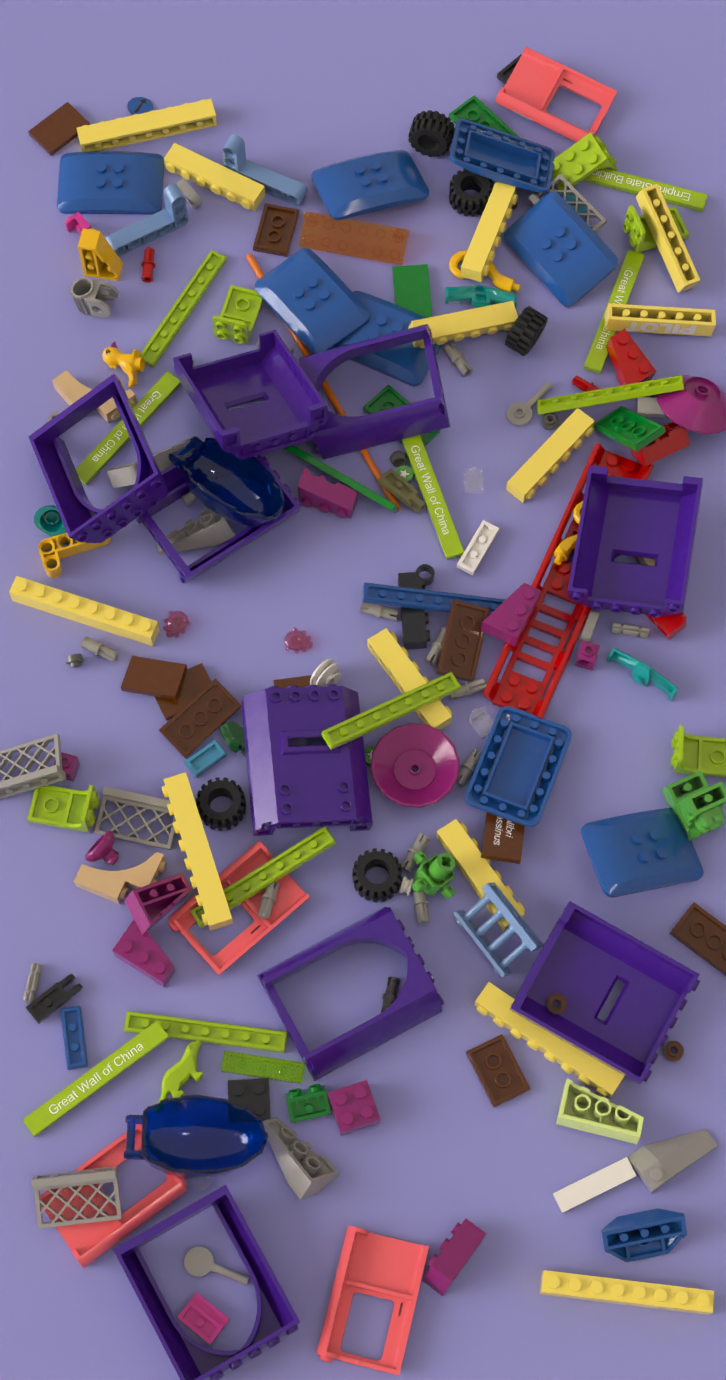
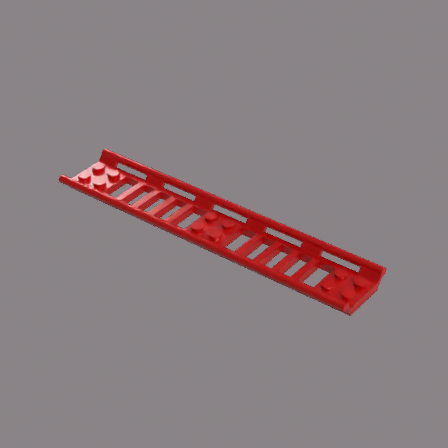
M595 443L531 585L541 590L540 599L516 646L505 643L482 694L493 705L501 708L510 706L543 719L591 611V607H587L569 598L568 587L572 569L571 562L562 561L561 565L553 562L543 587L540 585L556 548L563 541L561 537L577 504L583 501L584 494L582 490L587 481L589 466H594L595 463L598 467H607L608 476L648 480L654 467L653 464L644 466L606 451L600 443ZM574 518L564 539L573 536V534H578L579 526ZM546 594L575 604L572 615L542 604ZM538 612L568 623L565 631L535 620ZM575 622H577V624H576V626H575V628H574V630H573V633H572V635H571V637H570V639H569V642H568V644H567V646H566V649H565V651H563L564 646H565V644H566V642H567V639H568V637H569V635H570V633H571V630H572V628H573ZM531 628L561 639L558 647L528 636ZM526 644L553 655L551 662L548 663L521 652L523 645ZM511 651L512 656L508 662V665L503 673L500 682L498 683L497 679ZM519 660L546 671L543 681L539 682L512 671L516 661ZM556 670V671H555V674H554V676H553V678H552V680H551V683H550V685H549V687H548V690H547V692H546V694H545V696H544V699L541 700V699H542V696H543V694H544V692H545V689H546V687H547V685H548V683H549V680H550V678H551V676H552V674H553V671Z

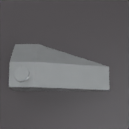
M222 501L199 512L201 516L194 521L188 520L185 522L186 525L183 529L174 530L166 536L177 552L219 545L235 536L233 525ZM158 545L159 554L165 555L163 550Z
M275 1117L262 1121L261 1126L286 1181L300 1200L315 1195L338 1177L340 1173L323 1154L319 1156L310 1149L312 1145L308 1142L304 1144L296 1138V1132L280 1119Z
M702 1129L642 1146L627 1158L647 1189L652 1193L718 1145L708 1131Z

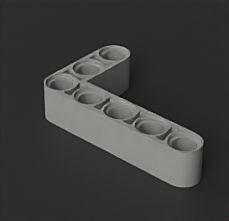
M194 436L153 454L162 472L202 447L199 436ZM138 461L107 470L113 489L135 484Z

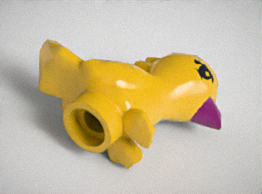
M114 341L102 353L104 362L111 369L114 368L116 370L117 365L121 367L129 377V388L139 384L137 377L139 372L144 371V358L140 357L141 353L137 349H133L132 354L122 353Z

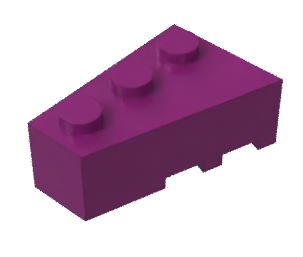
M304 468L297 486L298 500L301 505L307 508H317L324 513L330 512L340 518L347 517L351 519L358 501V491L338 482L334 485L325 481V476H314L309 473V469Z
M523 583L482 622L481 631L516 646L540 599L541 590Z
M180 873L132 890L125 899V903L141 934L144 935L180 904L192 889L184 874Z
M133 919L112 951L117 958L165 988L176 971L175 967L148 932L144 935L141 934Z
M465 1219L462 1224L458 1222L451 1231L453 1234L452 1238L444 1240L440 1246L442 1252L439 1256L433 1255L428 1263L431 1267L422 1280L441 1296L446 1293L451 1283L458 1276L486 1235L484 1231L468 1219Z

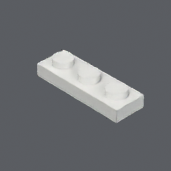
M483 520L458 561L456 568L473 576L497 536L499 528Z

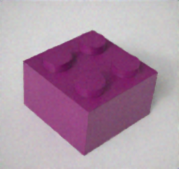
M367 1080L328 1092V1099L341 1136L380 1123V1117Z

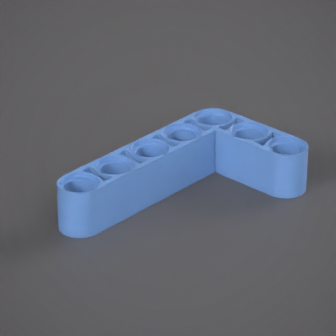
M232 134L223 147L224 167L264 185L265 193L295 206L301 204L308 192V188L301 182L247 160L245 142L240 136Z
M170 184L164 189L165 209L106 237V240L119 257L188 223L186 198L177 184Z

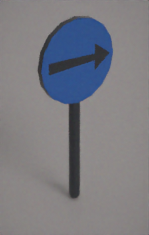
M135 97L128 102L127 108L132 115L152 111L153 104L147 98Z

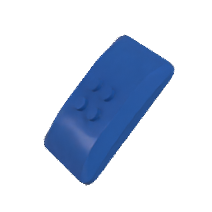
M459 119L455 126L449 159L454 164L479 176L516 188L546 193L551 185L555 152L547 146L467 119Z
M405 150L380 152L348 159L314 170L311 175L312 181L329 215L335 220L351 218L424 200L429 196V189L410 154Z
M127 151L66 153L60 159L58 210L64 214H76L79 212L80 214L153 215L162 209L164 158L160 154Z
M557 192L546 194L513 223L503 235L509 247L559 302L566 307L576 304L618 266L616 255Z
M309 248L299 250L255 283V290L259 296L313 354L330 350L366 324L370 319L369 311L355 294Z
M354 291L355 296L369 311L370 319L366 324L331 349L408 329L411 321L424 319L425 317L373 295ZM413 342L350 359L410 386L420 385L429 370L425 348H414ZM437 343L434 344L436 355L442 346L437 345Z
M510 706L500 708L465 793L466 803L474 808L526 827L538 825L572 737L571 730L566 726L544 718L541 719L533 714Z
M673 808L643 811L587 823L581 829L582 838L601 888L608 897L615 898L693 882L703 876L704 871L692 840L688 839Z

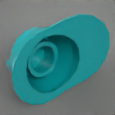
M55 505L43 506L35 512L34 523L41 531L51 537L67 533Z

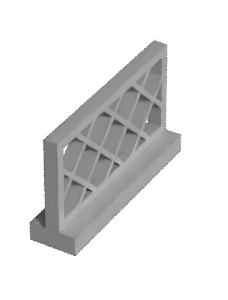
M561 174L551 181L548 192H538L536 195L533 193L528 197L529 206L532 208L541 200L540 197L549 192L564 194L565 201L566 194H574L576 202L567 203L570 206H575L576 212L578 211V206H586L588 208L587 213H578L580 217H587L588 225L589 218H598L600 220L597 225H589L594 232L607 223V220ZM561 181L565 188L564 190H554L555 185Z
M58 733L0 751V757L4 758L0 763V773L5 775L0 781V799L66 780V772L62 769L61 742ZM54 741L55 745L49 752L45 748L49 742ZM38 747L33 757L28 755L31 748ZM44 751L48 755L41 763L37 759ZM20 752L21 754L15 762L10 760L14 753ZM26 756L30 761L23 768L20 766V763ZM52 757L56 758V765L46 766ZM8 762L12 763L13 765L7 773L2 771ZM35 762L40 765L36 771L29 772V769ZM18 767L22 770L19 776L11 777Z
M104 786L103 799L94 831L95 834L103 835L106 833V831H102L100 828L101 823L109 818L114 826L109 831L113 832L116 830L118 833H113L114 838L171 850L175 835L173 822L165 826L161 820L162 816L167 813L170 814L167 804H170V800ZM107 800L115 802L118 806V809L110 814L105 809ZM129 805L134 806L137 813L127 818L122 809ZM148 809L153 810L156 817L146 822L142 813ZM121 811L126 820L116 826L111 816ZM140 815L145 824L135 830L130 820ZM158 819L163 829L154 834L149 825ZM128 823L133 832L126 836L121 835L118 828ZM147 827L152 836L145 840L140 839L137 832ZM164 831L169 836L167 845L159 843L156 836Z
M118 1166L35 1175L31 1182L32 1188H34L38 1229L122 1219ZM113 1182L114 1191L110 1196L100 1189L104 1183ZM83 1185H90L95 1189L90 1198H87L79 1191ZM64 1187H68L75 1192L69 1201L58 1194ZM39 1190H48L54 1196L46 1203L40 1198ZM97 1192L107 1199L101 1208L91 1201ZM76 1194L86 1201L80 1210L70 1203ZM55 1197L65 1203V1206L59 1213L49 1205ZM110 1201L116 1206L117 1214L109 1215L102 1209ZM87 1204H90L98 1211L94 1217H87L82 1213ZM67 1206L77 1213L73 1219L67 1220L61 1215ZM47 1208L56 1217L52 1222L43 1223L42 1213Z

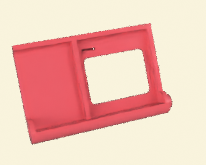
M525 47L507 83L500 89L495 103L574 142H578L590 132L595 136L618 91ZM559 87H564L601 105L602 108L589 131L582 130L546 111Z
M260 841L256 842L219 874L223 890L273 859L264 844ZM287 874L276 881L280 883V887L275 898L277 901L273 904L268 919H261L258 916L262 903L261 896L264 895L266 888L240 904L254 919V922L216 955H211L190 932V928L197 923L190 910L198 906L195 897L199 895L198 892L168 917L169 922L167 924L174 932L178 930L206 963L220 975L310 898V896Z
M140 1123L74 1171L118 1166L138 1150L145 1147L165 1173L167 1180L122 1213V1219L56 1227L83 1268L187 1191L185 1187L188 1183L182 1175L177 1177ZM83 1185L79 1191L87 1198H90L95 1189L90 1185ZM64 1187L58 1194L69 1201L75 1192L68 1187ZM47 1190L40 1195V1198L48 1203L54 1195ZM99 1192L91 1199L100 1208L107 1200ZM76 1194L70 1203L80 1210L86 1201ZM55 1197L49 1205L59 1213L65 1206V1203ZM110 1201L102 1209L109 1215L117 1214L116 1207ZM87 1204L82 1211L87 1217H94L98 1212L90 1204ZM68 1206L61 1213L67 1220L73 1219L77 1214ZM46 1208L45 1213L53 1221L56 1215Z
M347 1226L316 1352L317 1355H320L319 1360L332 1363V1359L394 1375L400 1374L429 1246L370 1233L365 1229L354 1226ZM356 1292L394 1302L383 1355L379 1361L341 1351L353 1295Z

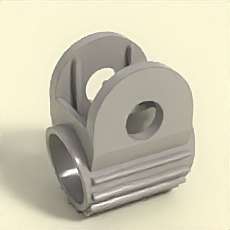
M85 277L79 278L77 281L75 280L70 288L71 296L79 312H82L83 315H93L100 318H108L111 315L112 310L106 304L107 300H115L119 295V291L112 284Z

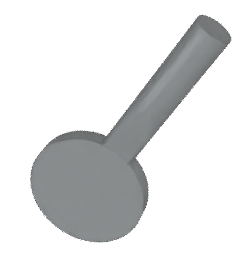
M547 382L526 403L516 402L510 405L507 409L508 421L518 427L527 425L532 419L531 407L553 387L552 384Z
M193 1247L185 1255L184 1266L192 1276L203 1277L212 1271L245 1285L248 1283L249 1276L214 1263L212 1253L205 1247Z

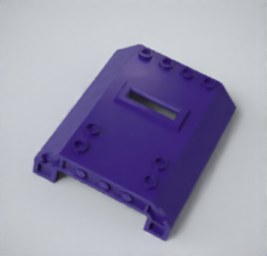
M276 330L259 334V349L193 367L191 353L173 358L175 374L222 450L234 454L241 460L311 440L316 435L314 433L316 429L328 421L327 404ZM263 398L265 399V401L258 402V403H255V404H251V405H248V406H244V407H241V408H237V409H234V410H230V411H229V409H228V408H231V407H235V406L242 405V404H245V403H249V402H252V401H256V400H259V399H263Z
M589 466L568 587L569 598L598 611L603 609L611 610L615 613L624 611L632 615L648 614L655 618L684 612L703 478L684 476L683 484L608 476L607 467ZM615 554L655 559V566L614 561Z
M328 684L322 687H317V685H308L306 687L291 685L287 688L271 686L243 696L241 707L253 836L273 835L275 829L350 825V831L370 830L373 821L363 736L332 750L328 745L289 746L290 738L322 737V731L360 714L358 692L344 686H337L336 684Z
M569 901L526 976L509 1010L634 1082L641 1084L649 1079L652 1073L649 1070L651 1064L655 1063L659 1055L656 1051L659 1046H664L668 1038L666 1035L668 1029H672L676 1024L678 1018L675 1016L678 1010L682 1011L687 1003L686 995L691 990L695 991L700 983V980H698L700 974ZM619 980L625 985L604 1022L597 1018L616 981ZM559 993L566 998L567 1007L562 1013L554 1014L548 1010L546 1002L551 994ZM559 1000L553 1001V1006H560L561 1002Z

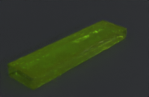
M224 1051L221 1072L302 1084L305 1063Z

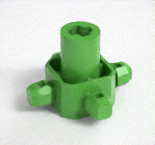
M417 852L413 858L420 867L414 872V879L416 881L412 885L413 890L417 893L424 890L429 895H435L441 891V894L446 899L453 897L456 893L449 883L454 878L453 869L456 866L454 858L448 853H441L427 859L428 856L424 852Z

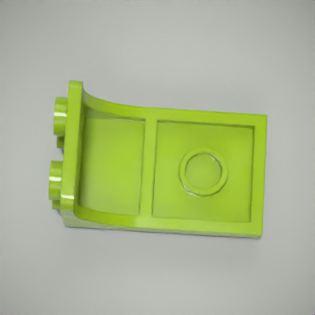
M590 132L554 159L552 179L554 180L561 174L574 187L599 169L608 167L616 171L615 164L617 162L610 155L608 147L601 141L599 136L595 137ZM561 181L556 184L559 190H564L565 185Z
M630 205L623 223V230L629 236L630 245L634 247L637 253L657 248L644 215L638 216L634 206ZM676 206L669 208L682 240L688 239L690 234Z
M230 285L220 316L214 315L212 318L214 336L222 340L228 339L238 344L244 343L249 345L264 301L255 290Z
M680 725L678 730H675L671 741V748H674L670 765L674 767L673 773L692 775L701 770L704 776L726 778V738L690 735L684 732V725Z
M91 784L86 791L50 785L36 788L27 821L89 833L90 828L95 825V808L98 809L100 804L98 791Z

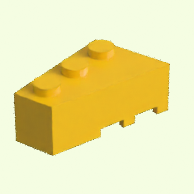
M83 228L78 243V250L84 276L119 281L123 262L101 231Z

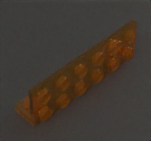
M305 211L299 246L402 265L410 230L351 219L335 220L329 215Z

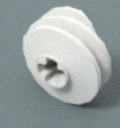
M331 658L323 661L313 672L310 685L322 687L328 684H337L342 678V674L337 673L339 665L334 663Z

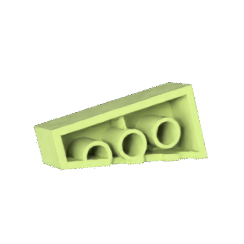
M568 1078L566 1079L556 1121L557 1125L633 1144L638 1143L644 1117L621 1105L618 1106L610 1102L609 1099L603 1096L600 1097L590 1092L588 1088L581 1087Z

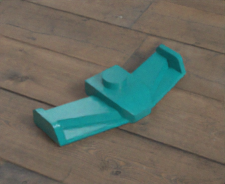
M483 285L445 288V304L453 301L471 300V306L479 308L489 306L490 302L499 304L513 301L515 308L517 307L516 293Z
M616 648L611 650L607 657V662L613 661L631 670L630 677L633 678L635 683L647 687L651 682L667 694L670 701L673 700L678 690L677 686L645 662Z

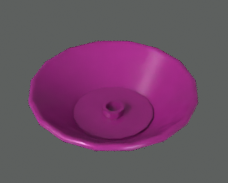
M681 375L683 376L684 390L657 394V403L662 412L675 424L689 431L701 434H715L726 430V393L714 382L702 377Z
M408 723L391 729L379 739L372 752L370 770L376 787L387 799L401 806L421 808L439 802L451 792L459 777L460 760L455 745L442 731L427 724ZM413 767L418 768V771L413 772L411 769Z

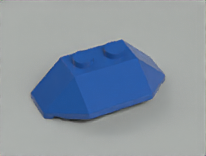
M657 1208L618 1216L603 1228L601 1233L605 1252L625 1262H631L668 1254L687 1235L684 1213Z

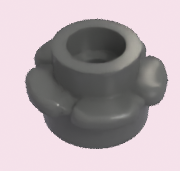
M546 413L542 416L541 424L546 430H553L559 424V419H557V415L554 413Z
M398 450L390 456V461L393 466L400 467L407 463L406 458L408 456L405 452Z
M82 654L67 656L66 664H70L71 668L82 666L81 663L84 662Z

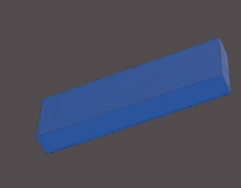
M81 1006L60 1009L67 1069L88 1067Z

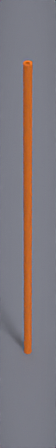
M248 254L246 259L258 279H260L264 274L253 255ZM286 325L303 356L311 355L308 348ZM325 379L321 387L337 414L347 416ZM367 449L359 450L378 482L382 474ZM378 482L386 498L396 504L399 508L398 511H400L401 507L394 495Z

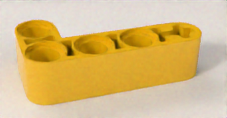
M63 533L42 540L38 545V549L47 576L57 578L62 574L60 559L109 544L111 537L102 543H85L69 538L67 533ZM69 543V546L62 547L63 544ZM46 549H52L50 552H44ZM51 565H57L55 568H49Z

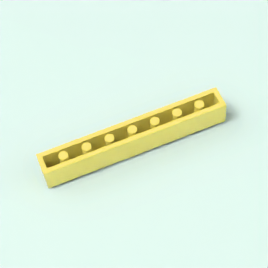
M203 99L156 111L152 110L147 113L83 125L76 129L82 152L103 151L217 126V120L212 99Z
M16 576L9 591L14 602L152 647L160 631L158 621Z
M185 772L163 779L165 786H162V791L165 798L169 797L170 804H167L170 816L174 815L176 822H173L175 833H180L182 840L178 841L181 852H186L185 865L187 870L191 869L193 874L190 877L193 889L197 888L199 893L195 897L198 906H203L205 912L201 914L204 926L209 925L211 931L233 924L187 774Z
M487 983L474 1004L480 1014L484 1016L489 1015L493 1018V1022L502 1028L505 1026L511 1030L510 1034L517 1039H524L531 1049L535 1051L538 1049L543 1052V1056L553 1063L556 1061L562 1065V1070L568 1074L573 1073L578 1076V1080L582 1084L594 1087L598 1095L611 1098L623 1080L624 1075L509 1010L515 999L492 983Z
M543 1270L541 1275V1295L705 1315L713 1313L714 1291L547 1270Z

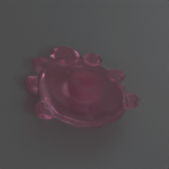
M169 611L168 618L164 619L166 626L163 627V630L167 631V637H172L173 635L178 637L180 632L182 634L185 633V628L190 625V621H188L187 615L182 611Z
M296 627L293 628L284 639L286 650L289 651L291 649L295 653H299V650L306 652L307 648L313 646V643L309 641L311 636H306L305 630L298 631Z

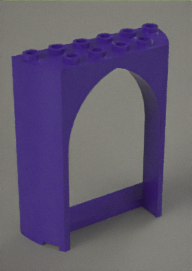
M428 324L299 358V365L319 392L328 375L347 360L417 340H424L435 397L364 416H343L328 410V421L316 429L314 432L316 435L313 437L316 453L320 454L323 460L450 427L431 328Z
M115 373L28 436L67 534L73 540L85 543H102L167 497L168 491L164 478L125 389ZM113 397L136 450L138 471L134 487L102 510L95 508L90 503L65 442L59 436Z
M215 438L161 472L167 486V497L156 506L144 512L140 517H137L136 521L139 524L143 523L177 569L182 583H188L300 511L301 503L296 497H292L289 487L286 484H282L276 470L272 471L265 456L257 455L241 460L234 454L223 451ZM233 476L243 477L263 485L265 488L264 504L253 523L241 533L188 566L151 517L195 489V486H200L212 477L214 479Z
M384 907L257 975L314 1081L442 1012L444 1001L440 994L437 993L433 984L435 980L430 971H425L423 958L420 954L416 955L410 936H405L403 923L400 919L396 920L390 907ZM354 944H380L403 955L407 961V977L403 989L396 1000L385 1011L309 1052L273 985L335 951Z
M226 1185L113 1249L180 1380H218L224 1376L223 1372L229 1368L232 1371L243 1365L242 1360L247 1357L253 1359L262 1353V1348L269 1346V1348L274 1347L281 1342L279 1338L286 1334L290 1335L299 1329L297 1325L300 1323V1320ZM211 1206L214 1207L249 1272L257 1296V1315L253 1330L243 1347L234 1351H221L205 1347L194 1341L183 1331L139 1250L141 1246Z

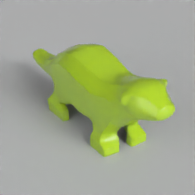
M200 1040L188 1044L182 1059L164 1074L161 1097L153 1108L154 1111L161 1108L169 1094L172 1095L174 1101L179 1103L185 1096L181 1090L182 1086L191 1077L197 1083L204 1077L201 1071H197V1056L201 1047Z

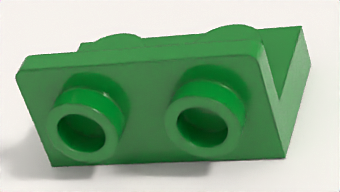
M313 1084L308 1089L301 1090L296 1088L285 1094L291 1123L331 1114L325 1085Z

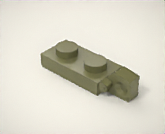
M392 468L379 478L378 482L404 505L410 507L416 513L423 509L425 503L417 494L418 491Z

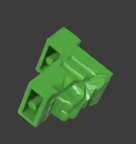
M700 770L661 789L669 807L672 806L690 841L724 825L723 820L725 816L722 808L724 803H726V788L722 781L709 787Z

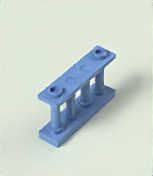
M495 882L487 883L482 888L485 892L484 897L466 913L464 910H460L453 914L457 918L456 922L458 925L465 928L493 964V970L498 975L504 977L512 973L508 966L526 950L531 952L539 950L543 943ZM493 903L497 907V912L477 928L471 919L487 904ZM500 919H506L510 924L509 928L489 944L483 934ZM518 934L522 939V944L502 960L495 950L511 936Z

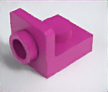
M79 212L69 216L64 222L69 233L76 229L81 235L83 228L92 229L91 225Z

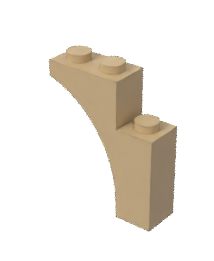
M67 370L52 380L54 389L69 406L92 390L78 382ZM131 389L126 390L125 392L133 408L137 403L136 395ZM113 397L96 409L107 423L120 417Z
M156 852L142 864L120 871L100 870L82 864L74 879V883L78 888L120 904L121 899L124 900L127 896V887L138 889L157 882V877L159 873H163L167 862H165L164 854Z

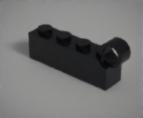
M422 564L416 569V572L398 573V587L425 589V586L430 585L434 581L435 571L432 566ZM423 571L429 572L431 576L427 579L421 578L419 574ZM400 607L404 648L406 650L427 648V642L430 641V630H426V624H429L428 613H425L422 609Z

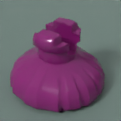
M107 831L86 853L85 859L89 862L103 859L107 865H114L118 861L119 853L113 849V833Z

